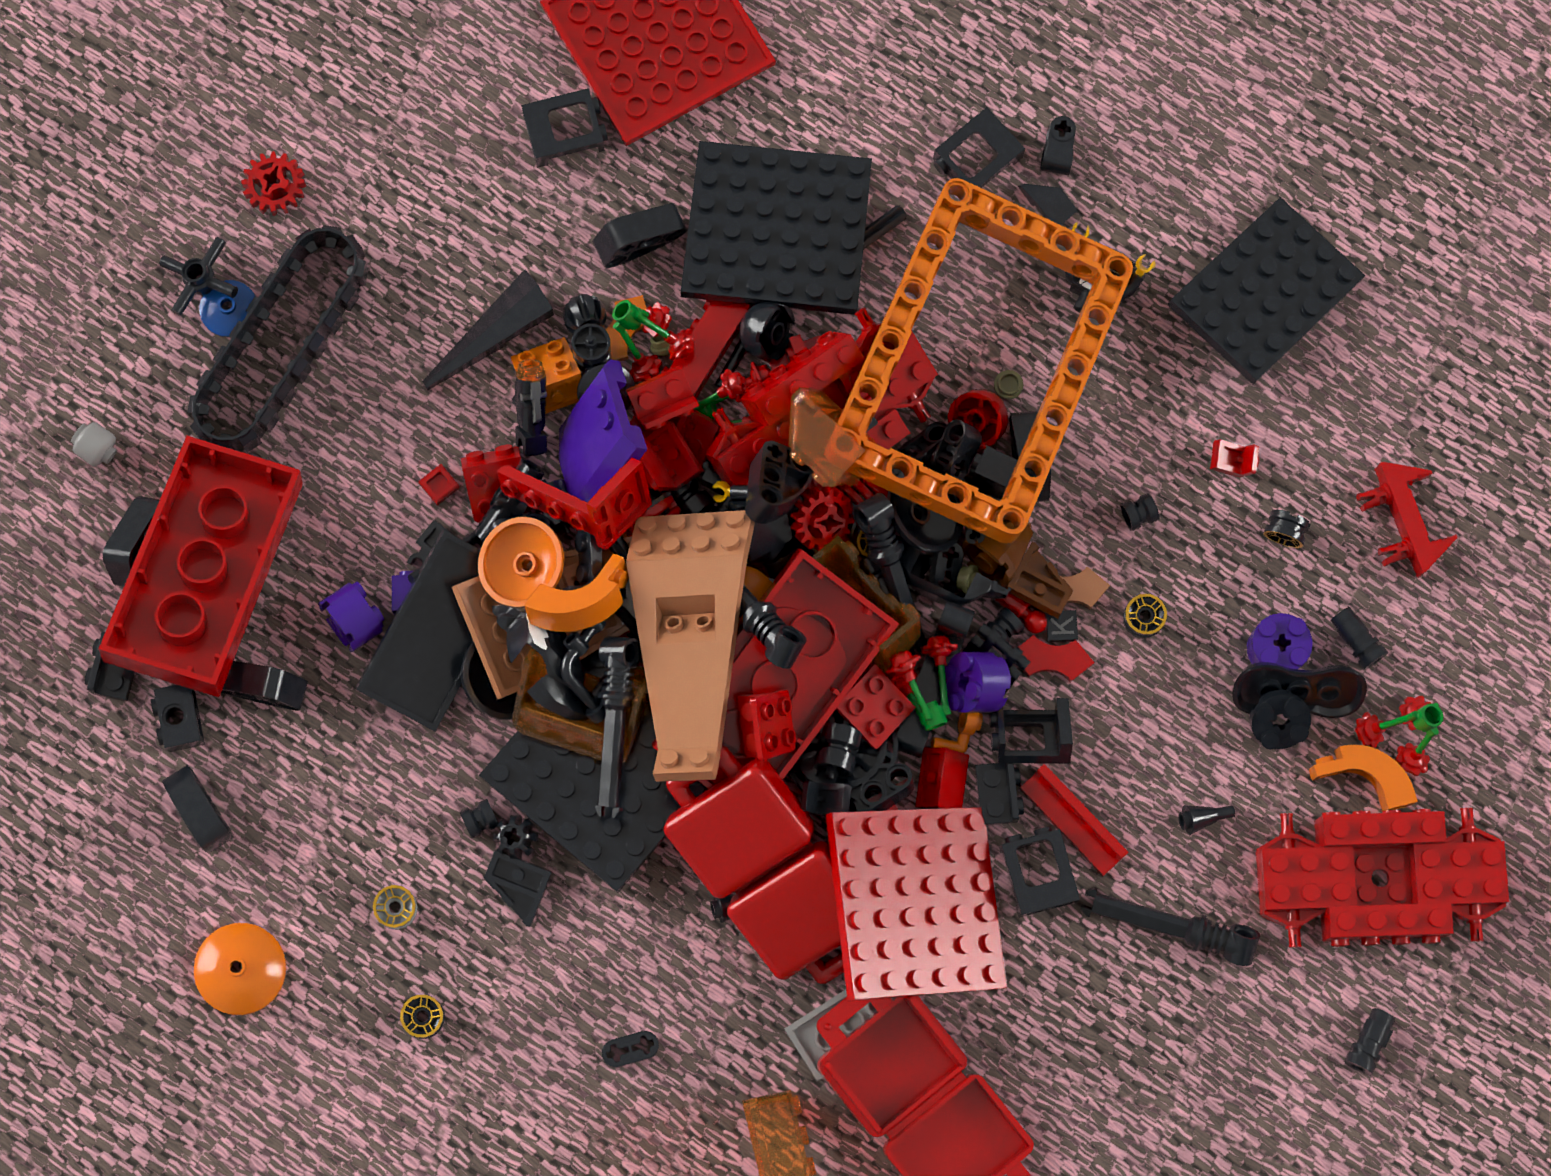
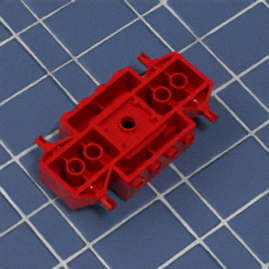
M865 307L855 313V316H857L863 326L861 329L862 333L856 341H854L851 334L828 331L817 338L818 343L812 348L806 347L794 354L792 362L786 366L784 364L779 365L769 372L770 377L762 383L757 381L745 389L746 394L739 399L753 421L733 423L729 420L723 408H719L716 410L717 412L712 413V416L720 426V433L710 445L705 455L721 480L727 482L730 488L732 485H748L750 464L767 441L781 443L801 451L812 458L815 464L814 475L804 491L809 496L812 495V488L815 486L821 491L824 485H828L833 489L853 475L831 464L826 458L825 450L838 421L836 414L843 410L881 326V323L873 322ZM911 332L874 415L878 424L866 432L868 441L886 449H890L911 434L896 410L897 408L908 407L913 409L920 423L931 418L922 402L938 373L913 332ZM882 342L885 348L894 350V346L891 343ZM860 392V396L864 400H872L868 393ZM821 406L824 408L826 415L822 422L816 423L813 419V412L817 407ZM837 444L839 450L849 452V448L845 444Z
M1471 807L1460 808L1462 826L1459 827V831L1447 838L1445 812H1431V809H1415L1412 812L1402 813L1401 810H1384L1382 813L1354 811L1352 814H1340V812L1336 811L1324 812L1321 817L1314 821L1315 842L1295 834L1293 830V813L1280 814L1282 832L1279 833L1278 837L1256 849L1260 916L1284 926L1285 930H1288L1289 948L1302 947L1301 926L1319 915L1321 916L1322 941H1331V947L1350 946L1349 941L1361 940L1362 946L1380 945V940L1391 939L1392 945L1410 944V939L1422 938V944L1441 943L1440 938L1454 934L1453 916L1466 921V924H1470V942H1483V920L1507 906L1506 903L1509 902L1505 841H1501V839L1474 826L1473 808ZM1375 870H1381L1386 874L1387 883L1385 886L1378 887L1372 882L1371 878Z

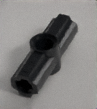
M522 459L516 468L540 481L544 476V471L529 460ZM499 487L491 499L489 510L475 529V535L484 542L489 535V528L493 522L501 518L522 516L528 505L516 498H509Z

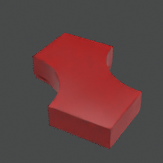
M1032 635L1018 646L1024 651L1022 655L1031 661L1023 671L1028 678L1036 673L1049 671L1064 676L1071 683L1095 663L1076 640L1066 645L1054 646L1046 644L1035 635Z

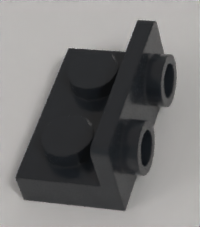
M102 632L100 639L97 638L93 645L92 655L95 656L93 667H89L86 672L85 685H88L87 690L94 695L128 701L135 671L103 662L98 650L105 632Z
M1013 763L975 765L979 807L982 808L984 825L1017 823L1019 815L1024 814L1022 796L1017 797L1016 785L1021 783L1019 767H1014Z

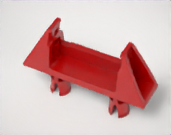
M1381 462L1374 469L1380 487L1358 493L1356 495L1357 501L1372 499L1360 507L1362 512L1385 503L1389 506L1402 541L1384 548H1378V556L1393 554L1381 563L1383 566H1388V564L1408 558L1416 577L1420 578L1458 538L1457 534L1444 539L1429 541V534L1408 485L1411 486L1417 481L1429 478L1432 475L1431 470Z

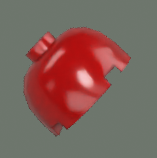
M974 389L961 394L950 405L947 415L948 423L959 419L981 432L982 443L979 449L995 444L1006 432L1009 423L1008 410L1004 402L995 393L986 389Z

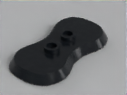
M1259 662L1247 666L1235 681L1232 697L1235 706L1239 710L1250 714L1252 708L1253 710L1255 709V706L1259 703L1258 700L1264 694L1275 690H1287L1292 692L1293 695L1301 697L1306 702L1311 714L1324 718H1340L1351 715L1361 707L1366 697L1367 683L1359 672L1343 665H1332L1312 670H1298L1271 662Z

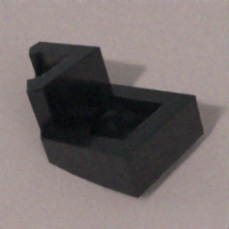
M1025 183L1018 186L1032 206H1036L1045 218L1062 225L1078 211L1059 187Z

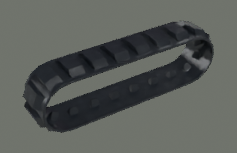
M323 225L322 228L314 230L309 228L295 238L296 242L291 249L287 248L277 262L279 268L275 273L271 272L261 286L263 292L259 298H253L245 310L247 316L243 322H237L229 334L231 340L227 346H221L213 358L215 364L210 371L205 370L196 384L198 386L196 394L190 396L187 414L191 420H194L190 427L198 439L240 452L245 450L248 453L262 443L260 439L265 432L271 433L280 419L278 412L282 407H288L296 395L294 391L297 383H304L312 370L311 362L313 359L319 360L328 346L326 339L330 334H336L344 322L342 315L345 310H352L360 297L358 294L359 288L366 286L369 269L366 261L363 260L365 253L353 235L345 236L341 228ZM323 246L333 249L336 246L343 248L342 254L346 259L354 257V266H348L347 270L349 278L343 287H339L336 291L335 299L327 311H323L319 317L320 321L310 336L307 335L303 341L304 346L296 358L288 364V370L279 384H275L272 388L271 396L263 408L259 409L255 414L256 419L254 422L233 437L230 434L221 433L220 437L212 435L215 429L211 423L203 424V416L209 415L210 406L208 403L214 394H218L221 390L222 382L230 370H234L238 364L237 360L245 347L254 340L253 335L263 320L266 321L270 316L269 311L279 296L282 297L287 289L285 287L295 272H299L303 266L301 264L303 260Z

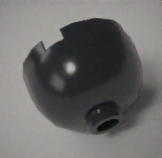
M762 302L752 306L739 324L740 339L743 347L752 356L767 362H771L772 359L779 360L785 354V349L789 348V338L793 337V334L789 333L790 323L795 325L792 310L786 305L772 302Z

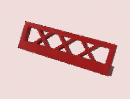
M1045 764L1019 788L1057 829H1060L1063 836L1102 877L1129 853Z

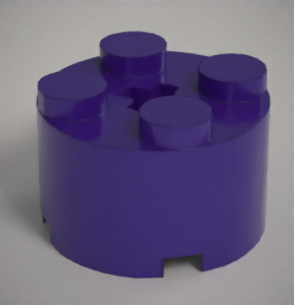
M358 581L353 584L347 583L318 603L321 612L327 609L330 617L326 621L344 646L350 644V652H354L381 634L384 627L382 621L385 620L375 605L369 606L365 600L367 594Z
M1285 613L1270 615L1256 626L1248 638V658L1252 664L1271 662L1287 668L1299 669L1310 657L1313 646L1312 636L1306 623L1301 618ZM1277 640L1280 641L1281 645L1285 646L1282 651H1280L1279 646H1274Z
M960 652L951 658L947 666H944L948 704L952 711L962 713L996 712L1005 705L1008 698H1004L1006 689H1010L1011 676L1008 665L1002 657H997L994 652Z

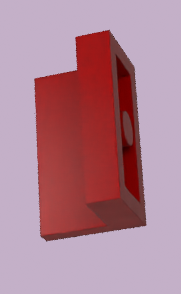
M924 748L915 807L921 809L962 808L969 755L949 748Z

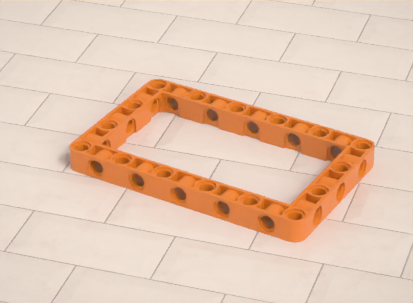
M954 178L947 181L937 198L825 450L826 458L836 467L1002 543L1015 541L1025 529L1132 275V262L1120 252L963 179ZM949 195L957 196L960 201L951 199ZM1003 219L1009 220L1013 226L1005 224ZM959 222L1092 284L1000 501L979 492V488L949 474L942 475L923 466V462L890 448L888 450L868 441V437H866V431L888 387V381L899 362L911 335L913 325L923 308L934 283L933 280L955 236ZM927 243L936 245L938 250L931 249ZM1056 244L1064 246L1066 251L1060 250ZM1110 269L1116 270L1120 276L1112 274ZM905 292L914 294L916 299L908 298ZM1089 318H1094L1095 320H1097L1099 325H1094L1093 323H1091ZM882 342L891 343L894 346V350L885 348ZM1068 367L1074 368L1078 375L1070 373ZM860 392L868 393L872 400H864L860 396ZM1047 417L1053 418L1058 426L1049 424ZM837 444H845L849 448V452H842L838 449ZM1025 468L1032 469L1036 477L1027 475ZM892 469L901 470L904 478L895 476ZM947 494L955 495L960 503L951 502ZM1003 520L1011 521L1015 529L1007 528Z

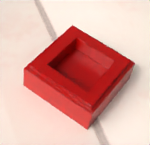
M442 464L418 481L419 485L437 506L460 488L459 484Z

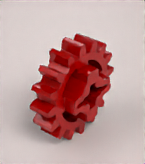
M272 151L270 158L267 159L262 153L260 154V162L250 161L253 167L252 170L244 169L243 171L248 178L241 180L243 188H246L243 191L246 199H250L249 203L252 208L259 205V210L262 214L267 209L271 210L273 216H276L277 209H282L286 214L288 213V205H292L295 208L298 206L295 200L296 197L304 198L303 191L299 189L306 187L305 179H301L304 176L302 168L297 169L298 163L295 159L288 162L289 158L286 153L277 158L275 151ZM287 171L292 175L293 183L285 179ZM255 184L262 188L261 197L255 191Z
M824 485L822 491L816 486L813 487L812 495L810 496L804 492L802 494L804 502H796L795 506L799 510L791 514V517L796 520L791 525V529L797 532L795 538L809 549L814 547L816 550L822 551L823 547L826 546L831 550L835 540L841 544L843 542L841 535L851 532L846 528L847 524L854 523V519L849 516L853 508L849 505L851 499L838 488L834 487L832 489L828 485Z

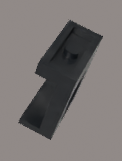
M589 88L521 105L537 168L547 166L548 159L598 147L599 152L604 151L603 141H607L608 136L604 123L598 124L596 115L601 114L597 97L591 98ZM581 103L586 104L593 131L586 135L557 141L553 136L548 114L553 110Z
M986 107L934 150L933 164L942 175L947 174L951 179H963L982 188L1011 163L1015 165L1023 158L1025 148ZM973 134H979L997 153V158L974 177L970 178L950 159L949 154Z
M1056 698L1055 710H1003L1002 707L996 712H990L989 725L990 728H995V733L991 734V750L997 751L998 763H1071L1073 739L1069 698ZM1005 727L1042 728L1045 748L1043 750H1006Z
M1051 826L1033 831L1035 836L1024 839L1022 834L1005 838V844H1001L999 847L1000 853H1003L1017 905L1015 907L1019 918L1077 903L1080 900L1060 829L1052 831ZM1049 841L1060 874L1059 879L1028 887L1023 878L1016 850Z

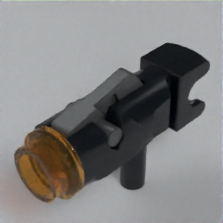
M526 359L519 362L516 369L515 395L512 398V403L516 407L517 423L519 424V426H515L516 446H523L524 456H537L547 453V434L543 431L545 427L547 397L546 370L542 367V362L535 359Z

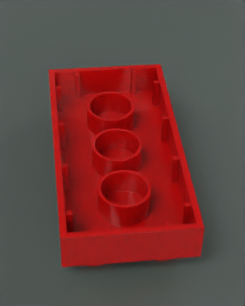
M186 435L98 650L103 662L219 697L303 485L301 471Z

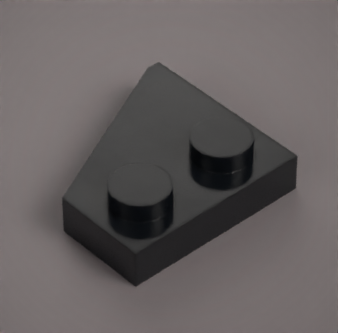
M496 849L484 879L500 894L503 901L523 920L522 922L526 926L531 927L552 871L522 859H510V854L503 853L502 855Z

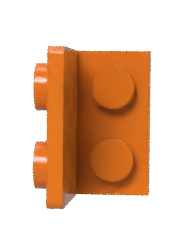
M565 337L511 356L516 374L522 371L523 378L531 379L532 369L542 371L545 374L547 393L546 413L578 402L577 386L582 376Z

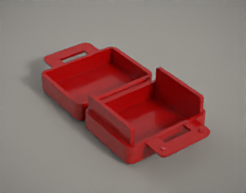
M722 745L718 767L721 768L727 777L699 796L695 797L688 788L697 780L666 781L667 790L681 808L669 815L664 825V833L712 896L721 899L733 892L736 893L729 903L727 914L776 978L785 980L806 968L817 983L826 984L844 973L842 953L825 964L820 959L841 946L829 844L822 841L815 844L811 843L810 840L814 832L813 819L807 812L801 809V803L767 759L758 760L757 758L742 767L729 749Z
M911 995L907 997H894L893 999L881 998L847 1001L846 997L817 1021L816 1027L818 1032L831 1047L828 1052L819 1058L817 1062L818 1071L869 1135L881 1137L887 1134L889 1139L883 1146V1152L901 1176H1003L1005 1174L1008 1176H1031L1020 1161L1032 1152L1034 1147L1033 1140L982 1076L974 1073L965 1076L962 1073V1070L967 1065L966 1055L919 996ZM871 1002L877 1012L845 1036L839 1027Z

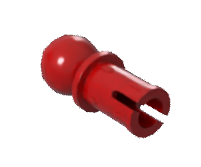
M1010 593L1005 599L995 600L1003 607L1011 610L1018 618L1024 619V625L1029 632L1038 634L1045 630L1047 626L1046 616L1038 610L1031 611L1029 609L1031 604Z

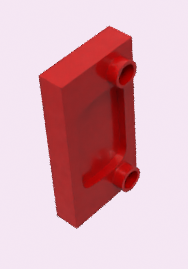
M801 549L796 550L759 601L772 603L777 609V615L785 624L802 632L807 642L793 666L789 669L781 668L767 659L765 656L767 648L754 634H748L743 629L742 622L737 630L722 745L729 749L742 767L750 761L757 759L758 757L745 758L737 697L748 694L772 693L787 689L792 702L791 715L793 729L796 733V749L767 759L782 780L899 625L897 621ZM655 738L651 745L654 749L658 751L657 741ZM718 767L716 779L697 781L709 789L727 776Z

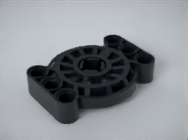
M835 709L826 723L842 724V721L846 720ZM822 727L789 771L793 782L801 791H803L804 781L851 785L849 808L854 809L856 812L885 811L908 797L914 789L910 768L907 765L898 763L899 745L896 730L878 749H873L862 738L859 749L852 753L856 761L852 776L847 778L834 776V780H830L827 774L814 768L817 751L824 747L820 739ZM892 738L893 753L889 752L887 742ZM794 771L800 772L802 778L804 779L803 783L796 776ZM897 776L907 778V782L901 786L894 785L892 780ZM872 792L882 795L876 802H870L866 799Z

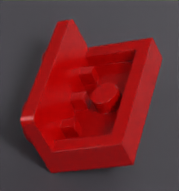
M694 409L693 413L686 417H676L674 424L700 465L703 466L705 460L708 459L705 454L720 433V426L715 420Z

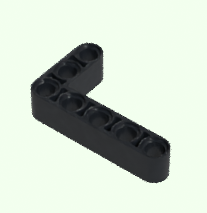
M949 601L945 604L934 637H949L950 643L957 644L958 646L956 651H952L946 657L947 665L954 655L960 653L975 611ZM927 654L916 684L925 703L937 701L938 705H940L941 694L938 667H935L934 658ZM915 710L900 724L897 740L899 751L920 758L930 731H926L924 726H922Z

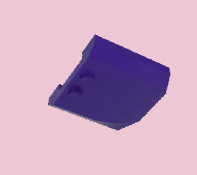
M609 359L559 428L558 460L568 494L585 502H588L632 457L640 460L647 451L641 427L630 425L620 390L627 383L621 363Z

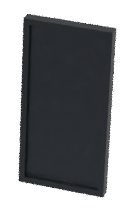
M443 529L355 687L359 692L435 732L462 684V660L467 649L474 642L452 586L479 576L478 557L480 549Z

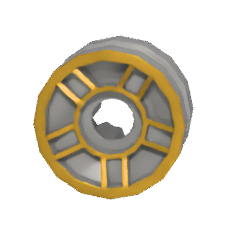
M387 886L379 891L374 899V915L382 925L389 929L399 930L406 928L417 916L418 906L416 899L409 890L402 886ZM394 901L401 904V909L398 913H392L389 910Z

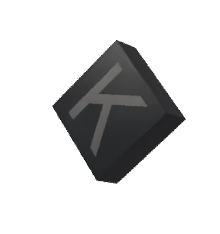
M1076 610L1062 611L1059 619L1045 613L1047 618V642L1078 640Z

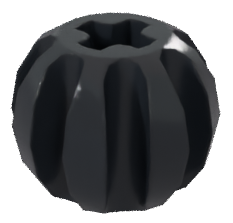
M588 294L574 296L564 307L563 320L566 328L572 334L585 324H597L603 328L607 319L605 306L595 296Z
M511 815L510 823L503 818L497 824L501 828V832L499 834L493 833V841L501 842L497 851L502 855L503 853L508 854L510 852V859L521 860L522 851L525 855L529 856L535 850L531 847V842L533 840L538 842V832L531 833L535 824L529 818L525 819L522 823L521 815ZM513 833H517L521 837L519 842H515L511 838Z

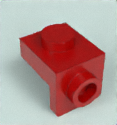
M1222 439L1215 440L1213 442L1210 469L1239 478L1253 475L1256 473L1259 465L1260 447L1255 444L1242 446Z

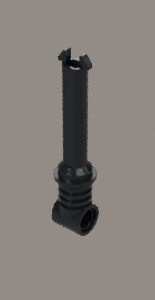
M877 493L852 508V515L855 523L864 532L867 539V544L869 545L868 559L874 562L875 565L880 566L907 647L906 650L914 656V650L927 646L929 638H925L900 562L904 545L901 541H898L892 524L894 509L884 494Z
M744 585L740 613L743 615V629L748 634H754L767 648L765 656L770 662L781 668H791L807 642L806 637L798 629L786 625L777 615V609L772 603L758 601Z
M608 636L602 640L599 647L600 661L604 667H608V671L603 673V675H607V678H603V682L607 684L602 686V691L598 693V697L602 698L601 704L605 708L599 803L595 805L598 816H605V807H613L612 818H618L623 811V808H620L626 716L627 710L632 706V700H636L633 688H629V685L634 683V680H630V677H634V673L630 671L639 665L642 656L640 642L635 638Z
M1096 887L1085 892V895L1095 898L1092 907L1081 906L1082 912L1087 917H1090V913L1180 938L1185 941L1187 946H1191L1194 952L1200 949L1204 950L1205 947H1208V952H1212L1215 949V954H1219L1222 951L1223 957L1236 965L1249 966L1253 962L1260 933L1249 926L1235 924L1230 926L1228 930L1225 924L1222 925V928L1219 927L1220 923L1218 922L1212 925V921L1208 920L1204 914L1201 917L1194 916L1191 919L1096 893L1098 889Z

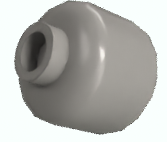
M96 422L88 425L82 424L71 439V443H73L72 450L75 455L93 467L100 465L102 462L108 464L117 452V449L114 448L116 437Z

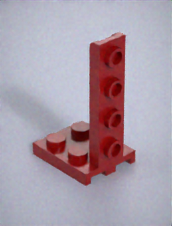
M633 457L588 502L510 466H502L497 471L501 484L500 488L506 496L516 498L533 509L537 508L548 513L556 520L565 521L577 530H584L594 535L597 546L608 550L652 505L642 462Z

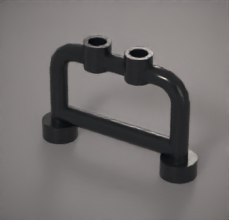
M621 605L614 614L633 633L630 638H635L639 641L636 619L626 607ZM605 620L592 627L583 629L580 634L572 632L565 638L563 644L568 651L561 661L560 669L564 682L587 706L585 714L595 724L605 720V708L601 704L602 698L598 697V693L602 691V686H606L607 683L603 682V678H607V675H603L590 692L574 675L573 664L578 657L587 652L589 649L588 643L595 634L603 630L606 625Z

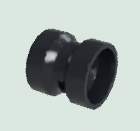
M1149 493L1140 496L1135 502L1126 501L1120 504L1122 516L1130 531L1139 529L1142 523L1148 522L1151 524L1160 519L1155 501Z
M1006 607L998 612L997 618L994 621L987 623L991 629L1000 631L1003 634L1001 637L1008 643L1013 635H1018L1024 630V625L1019 618Z
M488 799L479 802L478 806L473 809L466 808L459 811L472 839L480 836L481 832L485 829L493 830L499 827Z

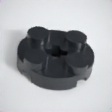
M1275 690L1264 694L1258 700L1259 703L1255 706V709L1253 710L1252 708L1250 712L1249 723L1252 732L1266 749L1289 748L1308 738V730L1311 726L1310 710L1301 697L1293 695L1290 691ZM1283 714L1284 718H1288L1284 724H1273V721L1277 720V715Z

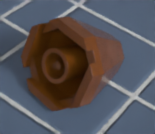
M1003 520L1007 528L1015 529L1011 521ZM1028 521L1022 533L1011 543H1002L986 535L981 543H978L976 539L975 544H970L965 539L961 547L963 549V558L967 555L970 559L967 566H977L978 572L982 576L992 581H997V584L1001 583L1002 587L1007 588L1009 582L1015 576L1034 532L1031 529V523Z

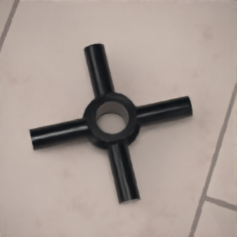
M216 237L202 260L192 258L185 263H181L166 255L161 257L160 266L182 275L185 284L184 290L171 309L174 314L182 316L195 293L205 295L212 290H216L231 298L237 295L238 287L215 278L214 270L212 269L214 262L226 245L223 239Z

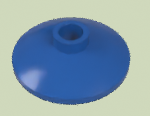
M234 280L224 281L238 287V293L234 298L212 290L210 293L202 296L199 306L200 317L206 328L212 333L223 337H229L238 321L243 322L247 316L245 310L253 298L256 297L247 285ZM227 301L232 302L230 309L225 310L222 308L223 303Z

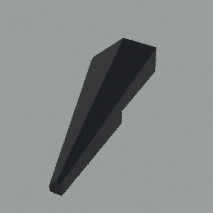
M526 269L521 272L422 381L427 391L504 347V343L554 316L552 306Z

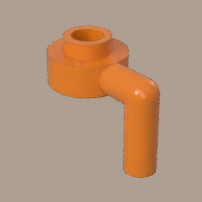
M960 712L957 741L933 737L931 748H949L965 753L970 736L974 735L975 731L981 729L983 714L979 712Z

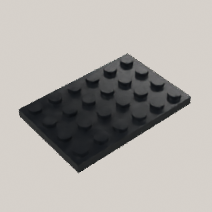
M1280 197L1184 286L1167 305L1254 385L1358 285L1365 275Z

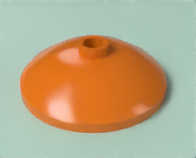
M531 517L512 518L495 527L483 542L478 557L479 578L485 591L497 602L515 608H524V604L540 583L556 588L564 568V550L558 535L550 526ZM532 561L533 566L527 571L526 566Z
M249 923L229 924L211 933L200 946L194 962V979L203 999L213 1008L231 1015H247L265 1008L279 994L286 976V959L279 942L265 929ZM235 962H241L242 969L238 973L232 971V965Z

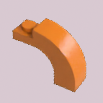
M613 554L591 583L576 590H558L540 583L524 604L530 624L549 631L571 632L592 627L610 617L624 603L620 589L626 586L629 579L624 557Z
M1364 745L1339 746L1334 750L1336 760H1334L1333 755L1316 759V765L1309 768L1312 781L1341 773H1354L1366 778L1377 792L1382 811L1396 810L1412 806L1418 802L1412 782L1405 770L1392 757L1373 747Z

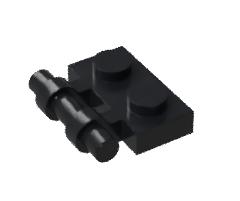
M984 623L977 633L986 640L983 641L975 635L962 652H994L997 657H1002L992 648L994 646L1006 656V659L1002 658L1006 661L1010 671L1011 688L1022 674L1013 664H1016L1024 671L1031 661L1022 655L1024 651L1018 646L1014 648L1001 637L1003 634L997 629L993 630Z

